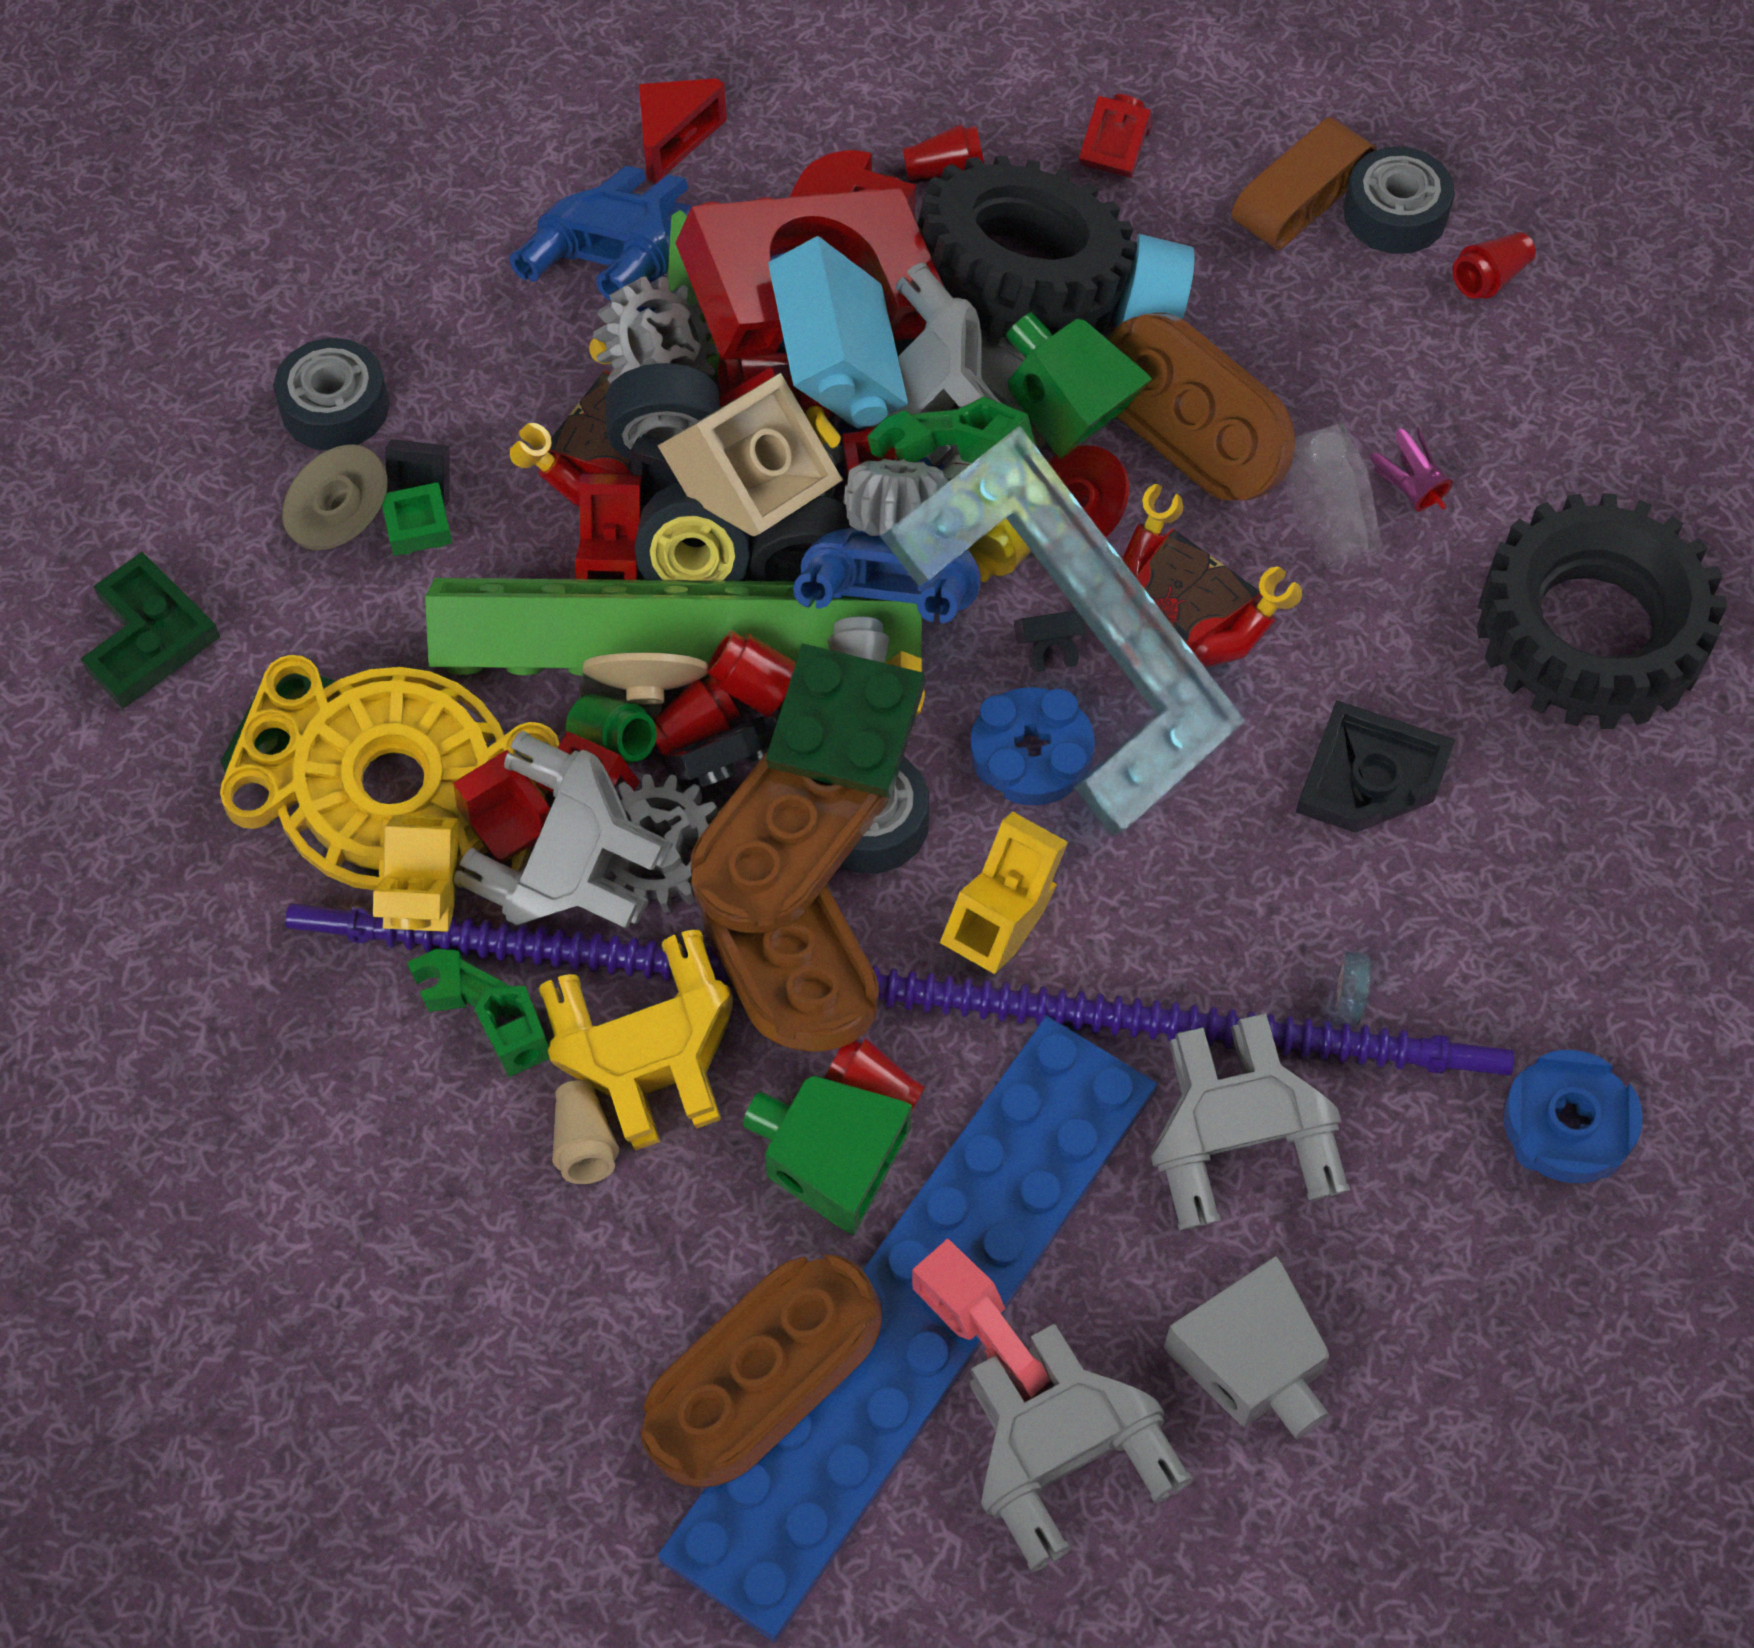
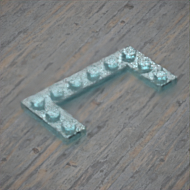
M1018 426L880 537L917 585L921 586L1003 519L1006 518L1156 713L1074 786L1113 836L1127 829L1243 724L1245 720L1023 429Z

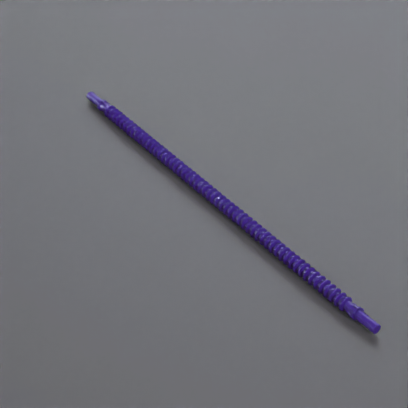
M290 903L286 911L285 923L288 929L345 935L349 941L355 943H365L367 940L376 941L379 939L386 940L388 947L395 948L398 942L402 941L408 950H413L416 944H423V949L427 953L432 951L435 946H440L441 949L445 950L458 948L463 957H467L471 950L478 951V956L481 959H486L489 953H496L497 959L501 962L505 961L508 955H514L515 961L519 964H522L526 957H532L534 964L537 966L542 965L544 959H549L555 968H559L562 962L567 961L570 962V967L573 970H578L581 964H588L589 970L593 973L599 969V966H606L607 972L610 975H614L618 968H623L628 977H633L636 970L644 971V976L647 979H651L654 973L658 972L662 973L663 979L667 982L673 976L666 953L663 952L662 948H658L657 942L653 939L648 942L647 946H640L639 940L636 937L631 938L629 944H623L618 935H614L610 942H605L602 940L600 933H595L592 939L587 940L584 939V934L581 931H576L573 937H566L565 931L559 928L555 935H549L547 929L544 926H540L536 933H531L526 924H522L518 931H513L508 922H503L500 928L496 929L493 928L490 920H484L481 926H475L473 919L470 917L466 918L463 924H457L454 916H452L448 932L383 929V917H373V911H369L366 906L352 905L351 910ZM706 946L705 949L715 979L727 985L731 981L718 955L713 954L710 946ZM685 947L684 953H685V956H686V958H687V957H688V952H687V949H686V947ZM877 966L872 967L879 984L878 999L885 1000L888 1008H893L895 1002H903L905 1009L908 1011L912 1010L914 1004L923 1005L925 1013L931 1012L933 1006L942 1007L944 1015H948L951 1009L957 1008L960 1009L962 1017H967L970 1011H978L980 1018L985 1020L989 1013L998 1014L999 1021L1004 1022L1007 1015L1017 1016L1019 1024H1023L1026 1018L1031 1017L1035 1018L1037 1026L1040 1025L1047 1015L1058 1024L1063 1025L1064 1022L1073 1023L1075 1031L1081 1030L1083 1024L1092 1025L1094 1033H1099L1101 1027L1106 1026L1111 1028V1033L1114 1036L1119 1034L1120 1029H1128L1132 1038H1136L1139 1031H1146L1151 1040H1155L1158 1033L1167 1034L1168 1041L1175 1039L1177 1033L1204 1028L1209 1047L1213 1046L1215 1040L1224 1041L1226 1049H1231L1234 1044L1231 1027L1237 1025L1240 1019H1244L1237 1017L1236 1010L1230 1009L1227 1016L1218 1015L1216 1007H1211L1208 1013L1203 1014L1199 1012L1198 1006L1195 1004L1191 1005L1189 1011L1180 1010L1179 1003L1177 1002L1172 1003L1170 1009L1161 1008L1159 1000H1154L1151 1007H1146L1142 1005L1140 998H1135L1133 1004H1125L1120 995L1115 997L1114 1002L1104 1001L1102 993H1098L1095 1000L1086 999L1085 992L1079 991L1076 997L1071 998L1067 997L1066 990L1063 988L1058 991L1057 995H1049L1048 989L1045 986H1042L1038 993L1029 992L1027 984H1023L1020 991H1014L1010 989L1008 982H1004L1001 988L996 989L992 988L991 981L988 979L983 982L982 986H974L970 977H967L963 984L954 983L952 975H948L945 982L936 981L933 973H929L926 979L921 980L917 979L915 971H910L908 977H900L895 968L890 970L889 975H882ZM1249 1011L1246 1018L1255 1016V1013ZM1267 1014L1275 1046L1281 1048L1283 1056H1288L1291 1049H1296L1300 1051L1302 1058H1307L1310 1052H1317L1322 1061H1325L1329 1054L1338 1055L1340 1063L1346 1062L1348 1056L1357 1057L1359 1065H1364L1367 1059L1372 1058L1376 1060V1065L1379 1068L1385 1066L1386 1061H1393L1397 1070L1403 1069L1405 1063L1415 1064L1418 1067H1425L1429 1072L1443 1074L1446 1068L1511 1076L1513 1071L1514 1051L1510 1049L1449 1042V1036L1434 1035L1431 1038H1410L1404 1029L1399 1031L1398 1036L1389 1035L1386 1027L1381 1028L1379 1034H1372L1368 1025H1363L1359 1032L1351 1031L1349 1023H1343L1341 1029H1333L1329 1020L1324 1021L1322 1027L1313 1026L1310 1018H1306L1303 1025L1294 1024L1292 1016H1287L1284 1022L1279 1023L1275 1022L1273 1014Z

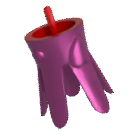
M1420 427L1416 429L1417 435L1427 458L1407 431L1398 429L1395 439L1403 451L1401 453V461L1410 475L1380 453L1370 455L1371 461L1377 466L1374 470L1402 490L1417 512H1421L1436 503L1441 509H1446L1447 506L1442 501V498L1452 488L1453 480L1436 465Z

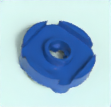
M1035 687L1014 689L1001 695L990 696L983 701L980 707V714L971 731V762L978 778L987 787L989 783L994 789L1003 792L1005 799L1023 805L1049 804L1069 795L1074 791V786L1089 772L1094 755V732L1088 717L1078 707L1077 699L1071 692L1064 689L1048 690ZM1025 736H1037L1038 739L1047 742L1046 745L1041 746V752L1038 756H1029L1027 748L1016 747L1015 743L1023 741Z
M1557 1050L1539 1057L1535 1064L1526 1067L1514 1079L1504 1102V1128L1509 1141L1514 1147V1155L1518 1162L1527 1169L1538 1171L1546 1177L1566 1183H1588L1614 1175L1637 1144L1642 1130L1643 1115L1641 1103L1631 1084L1629 1083L1625 1087L1621 1079L1611 1072L1614 1066L1603 1058L1591 1053L1578 1050ZM1566 1103H1572L1576 1105L1578 1115L1588 1117L1590 1124H1582L1578 1130L1571 1129L1559 1121L1556 1114L1563 1111Z

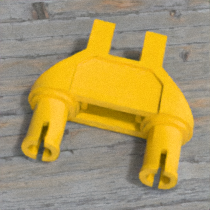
M699 930L681 932L688 952L687 958L682 945L678 943L676 935L670 936L662 942V949L666 953L678 990L677 995L673 999L599 1026H592L580 988L581 982L577 975L568 974L558 977L564 1002L559 988H555L552 980L544 982L538 988L554 1033V1038L551 1040L550 1047L548 1048L551 1062L575 1079L590 1082L596 1090L612 1098L624 1137L627 1141H631L635 1150L661 1142L646 1094L676 1083L686 1115L689 1119H692L696 1129L721 1120L706 1072L726 1030L732 1011L733 997L730 987L715 979L703 943V935Z

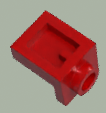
M1114 94L1112 99L1098 95L1079 155L1080 165L1133 178L1145 136L1150 135L1153 125L1151 109L1144 108L1145 104L1141 100L1129 95Z

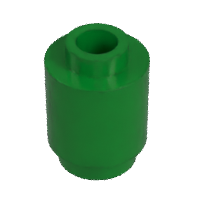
M589 694L576 701L567 716L566 732L569 731L619 754L627 765L646 758L655 745L656 726L654 721L642 707L633 703L598 694Z

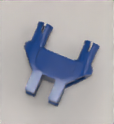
M626 165L600 186L559 200L539 217L537 231L518 250L510 254L509 261L513 271L521 279L527 280L529 278L530 282H535L560 258L572 260L579 258L609 265V267L597 275L596 285L601 294L610 301V294L641 277L646 276L647 279H658L668 272L671 215L679 210L688 215L692 205L675 202L688 189L686 178L668 174L641 195L633 193V191L646 180L644 170Z
M945 521L944 527L927 537L913 536L911 539L904 537L889 539L887 536L882 535L870 536L865 531H858L853 527L830 532L815 541L806 551L802 558L801 574L796 579L793 590L798 603L808 608L811 607L815 600L816 609L828 606L833 598L841 599L846 595L917 604L918 611L925 620L934 622L938 614H940V623H947L955 617L957 611L967 608L974 602L980 591L981 579L978 566L971 553L961 543L953 539L956 522Z

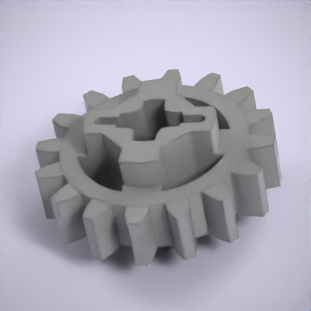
M645 276L609 295L611 303L600 308L597 313L607 324L595 330L593 338L606 343L607 350L601 352L596 358L601 363L611 362L614 370L607 379L610 384L626 371L643 365L660 363L685 365L706 373L709 377L714 375L716 370L706 359L718 354L716 345L707 342L706 335L711 332L707 322L702 323L699 315L702 313L699 302L690 305L686 301L688 287L682 285L670 292L667 277L662 276L650 283ZM638 307H652V308H655L654 312H653L652 310H650L649 308L645 309V310L642 311V312H639V311L636 310V309H637Z
M643 775L642 789L636 792L625 782L619 784L622 796L620 802L628 820L673 842L664 866H655L652 870L614 853L604 878L648 899L645 909L650 899H658L663 913H668L672 906L671 897L680 895L689 905L693 904L695 899L691 888V861L686 867L683 863L687 850L695 846V839H699L718 814L714 802H709L700 806L703 797L700 787L696 784L689 787L684 793H681L679 782L675 775L668 777L664 787H655L651 775ZM658 807H661V808H670V809H673V810H671V811H665V810H660V809H656V808H658ZM646 874L663 879L648 880L639 877Z

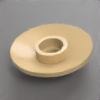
M667 653L608 654L589 658L583 662V673L608 686L626 690V702L637 705L664 703L665 690L693 683L706 676L708 672V663L701 659Z

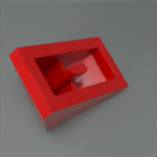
M712 78L639 84L646 173L649 181L654 184L660 181L727 121L725 83Z

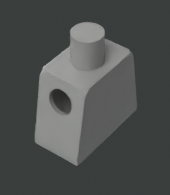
M1276 1256L1169 1326L1164 1344L1167 1353L1240 1425L1244 1427L1249 1425L1273 1408L1294 1438L1299 1439L1318 1427L1329 1416L1328 1411L1308 1386L1309 1383L1322 1375L1329 1359L1328 1350L1286 1270Z

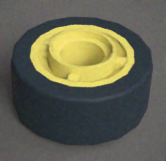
M675 483L657 492L642 510L634 549L638 569L646 580L741 581L745 577L751 557L750 535L703 508V505L698 500L687 497L680 483ZM697 538L705 542L706 545L691 547L684 544L682 540Z

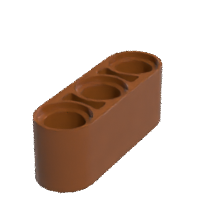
M1327 117L1244 188L1233 206L1231 219L1276 251L1281 250L1346 193L1349 178L1355 164L1368 153L1376 151L1377 147L1334 117Z

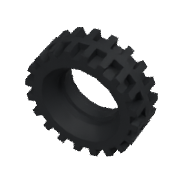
M995 156L993 165H985L978 157L968 158L963 171L950 164L944 168L941 179L933 177L929 182L917 220V226L945 290L953 299H966L971 303L978 314L980 329L988 332L986 341L999 345L1001 337L1006 338V334L1014 324L1029 312H1032L1052 335L1076 319L1085 320L1101 335L1107 330L1111 318L1114 319L1132 268L1133 259L1137 251V242L1130 241L1134 230L1130 221H1117L1121 208L1114 201L1101 203L1096 198L1099 192L1097 187L1091 183L1080 187L1070 182L1071 173L1061 168L1055 175L1040 170L1039 161L1027 159L1026 166L1012 165L1008 156ZM987 235L1014 237L1040 246L1059 259L1030 258L1005 249L988 238Z
M1603 493L1597 506H1585L1582 495L1574 494L1567 496L1564 507L1559 512H1555L1548 501L1537 506L1530 525L1519 518L1511 526L1506 543L1501 541L1499 543L1477 608L1482 609L1477 624L1478 639L1489 638L1490 640L1485 654L1489 667L1493 668L1505 664L1508 668L1503 685L1512 694L1522 687L1532 692L1535 697L1530 708L1541 714L1546 711L1550 704L1567 710L1564 723L1578 726L1583 714L1599 716L1600 729H1615L1621 714L1630 713L1635 724L1639 725L1649 722L1658 705L1666 712L1676 707L1684 690L1691 691L1698 681L1723 628L1719 623L1726 610V596L1715 595L1723 578L1718 566L1702 567L1701 562L1708 548L1700 538L1686 544L1678 536L1684 523L1671 516L1664 524H1661L1648 517L1652 505L1641 500L1638 501L1634 511L1617 507V495ZM1593 578L1617 585L1635 597L1648 613L1652 625L1650 640L1642 649L1629 655L1599 656L1577 650L1558 637L1544 619L1541 608L1543 597L1553 586L1571 579Z

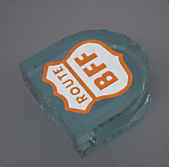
M1346 950L1343 953L1337 981L1333 1017L1334 1025L1342 1026L1343 1023H1349L1350 1027L1356 1028V1025L1360 1024L1368 1002L1371 975V958L1366 953Z

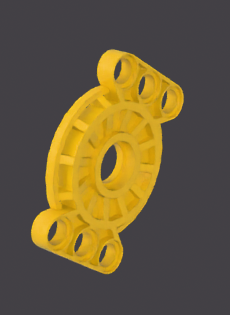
M287 655L272 662L264 673L221 783L220 796L226 815L234 824L242 828L256 829L266 826L279 816L285 834L304 859L328 877L354 888L374 891L384 878L385 826L394 815L459 818L458 850L460 855H458V870L467 869L459 864L469 849L474 848L481 854L487 853L488 850L457 809L453 782L506 750L515 754L516 750L510 748V746L521 731H525L531 737L555 748H558L559 740L550 727L536 722L520 724L504 735L498 721L479 698L459 683L431 671L405 667L369 669L341 678L323 689L318 669L311 660L303 656ZM290 674H301L311 682V687L307 694L295 700L285 699L278 695L276 686L283 677ZM461 701L474 711L482 722H475L467 710L457 702ZM279 728L286 731L290 736L286 749L274 755L259 752L255 748V740L258 735L266 729ZM494 740L495 743L487 748L486 743ZM402 753L414 758L423 769L424 781L417 795L401 803L385 804L373 800L366 793L362 784L364 772L370 762L381 755ZM529 778L546 803H548L547 797L536 786L537 781ZM256 783L264 786L269 791L265 804L252 811L236 807L233 803L236 791L243 785ZM298 803V809L290 817L287 810ZM309 828L318 842L328 849L326 857L324 858L312 849L300 835V832ZM533 845L510 859L512 869L520 872L526 867ZM344 861H347L361 868L379 870V877L356 874L340 866Z

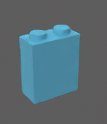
M819 236L768 262L793 386L857 429L876 425L882 422L887 415L909 405L882 284Z

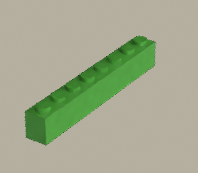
M434 578L425 595L429 667H446L447 672L457 675L478 673L482 671L483 667L507 668V671L514 675L538 674L544 668H568L570 674L587 676L583 673V662L596 656L618 653L677 654L698 658L708 663L721 640L731 630L742 637L749 633L796 662L802 643L829 649L827 639L833 635V624L838 620L849 617H870L883 623V633L890 638L886 663L900 651L921 658L922 616L918 611L917 604L846 595L841 599L833 598L828 606L816 609L815 600L811 607L808 608L798 603L794 596L793 587L795 581Z

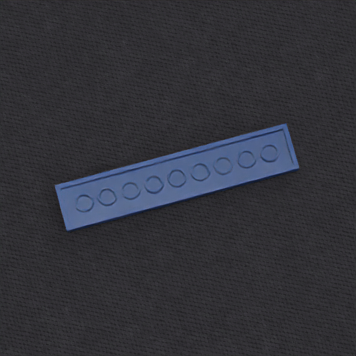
M1046 1015L863 1269L879 1297L882 1309L880 1332L871 1352L852 1373L750 1470L727 1483L706 1487L658 1553L659 1562L776 1643L982 1345L977 1335L971 1340L957 1336L913 1290L912 1269L948 1238L994 1282L1006 1310L1155 1095L1158 1083L1062 1024L1056 1023L1054 1019Z

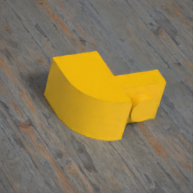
M1010 813L1001 822L982 873L959 892L940 944L996 974L1016 954L1045 911L1057 886L1052 881L1068 842L1017 813Z
M394 815L386 824L384 878L373 891V917H383V929L449 931L456 895V885H454L453 881L458 870L459 818Z

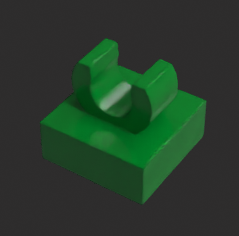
M439 482L386 493L382 508L393 556L407 555L415 551L434 547L440 548L444 547V545L453 544Z

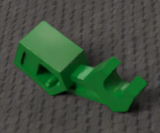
M984 396L957 410L910 414L906 410L886 417L867 436L872 455L883 458L894 447L898 461L905 459L907 462L915 463L936 451V447L957 445L962 461L1007 475L1035 447L1028 414Z
M435 949L407 962L417 985L429 978H440L435 986L419 991L429 1012L466 1008V1003L475 1007L476 1015L508 1078L550 1059L548 1054L550 1046L526 986H510L463 961L460 952L456 950ZM498 1016H523L501 1027H498L496 1023Z

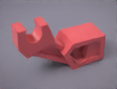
M948 1238L912 1269L913 1290L957 1336L971 1340L977 1335L986 1348L987 1358L989 1359L996 1355L1010 1380L1018 1389L1024 1403L1050 1389L1051 1380L1042 1363L1029 1353L1001 1315L1005 1307L994 1282Z

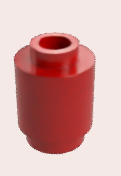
M731 630L724 636L708 662L707 674L717 679L716 687L768 717L776 709H782L796 662L749 633L742 637Z

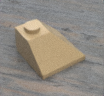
M781 373L658 445L687 497L698 500L703 505V508L753 537L761 534L842 481L840 474Z

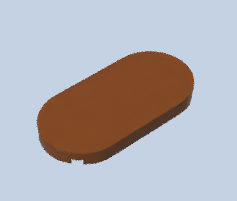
M1168 313L1143 314L1126 320L1115 328L1108 341L1152 378L1130 406L1118 416L1122 422L1199 487L1215 498L1231 501L1251 500L1268 494L1282 482L1290 469L1294 457L1295 433L1286 407L1272 391L1190 324L1175 315Z
M767 751L701 834L691 854V882L698 904L712 920L734 931L763 933L777 930L792 923L813 903L872 825L875 816L882 812L889 798L768 768L765 760Z
M825 885L813 903L798 919L782 928L769 932L744 933L734 931L718 924L702 910V922L705 931L751 1022L766 1038L790 1049L819 1052L846 1046L859 1039L871 1027L878 1010L879 984L877 976L827 885Z
M822 1254L825 1260L815 1259L808 1261L804 1256L781 1264L765 1276L657 1378L647 1393L642 1408L646 1413L643 1421L644 1429L641 1425L640 1429L644 1449L663 1474L677 1483L690 1487L717 1486L736 1479L757 1464L864 1361L878 1338L882 1322V1309L873 1285L859 1266L844 1257Z

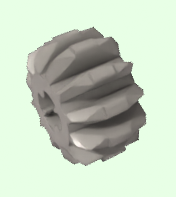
M883 458L879 462L865 461L849 470L848 484L845 485L844 504H846L849 525L856 530L865 531L870 536L882 535L887 536L889 539L893 537L911 539L913 536L927 537L944 527L945 513L949 511L950 493H947V478L944 477V472L937 467L927 466L924 462L913 463L907 462L905 459L891 461Z

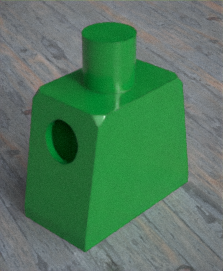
M1029 312L1015 323L1006 334V338L1025 357L1024 361L1009 378L1008 389L1060 459L1121 415L1152 380L1143 369L1085 320L1076 319L1052 335L1032 312Z
M811 1076L804 1081L791 1105L759 1091L752 1099L746 1111L743 1128L771 1140L765 1153L766 1175L772 1181L843 1231L855 1236L911 1131L912 1105L902 1100L817 1076Z

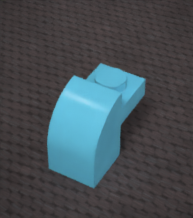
M1138 234L1134 262L1113 320L1115 327L1133 317L1149 313H1168L1183 319L1193 279L1194 248Z

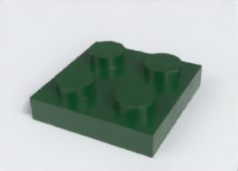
M802 643L765 759L768 768L891 798L925 687V674Z

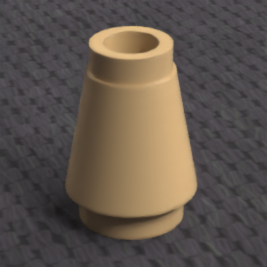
M584 1080L564 1083L555 1092L553 1164L557 1169L561 1170L562 1177L570 1183L590 1184L601 1181L614 1171V1161L618 1157L619 1147L599 1099L595 1094L593 1084Z

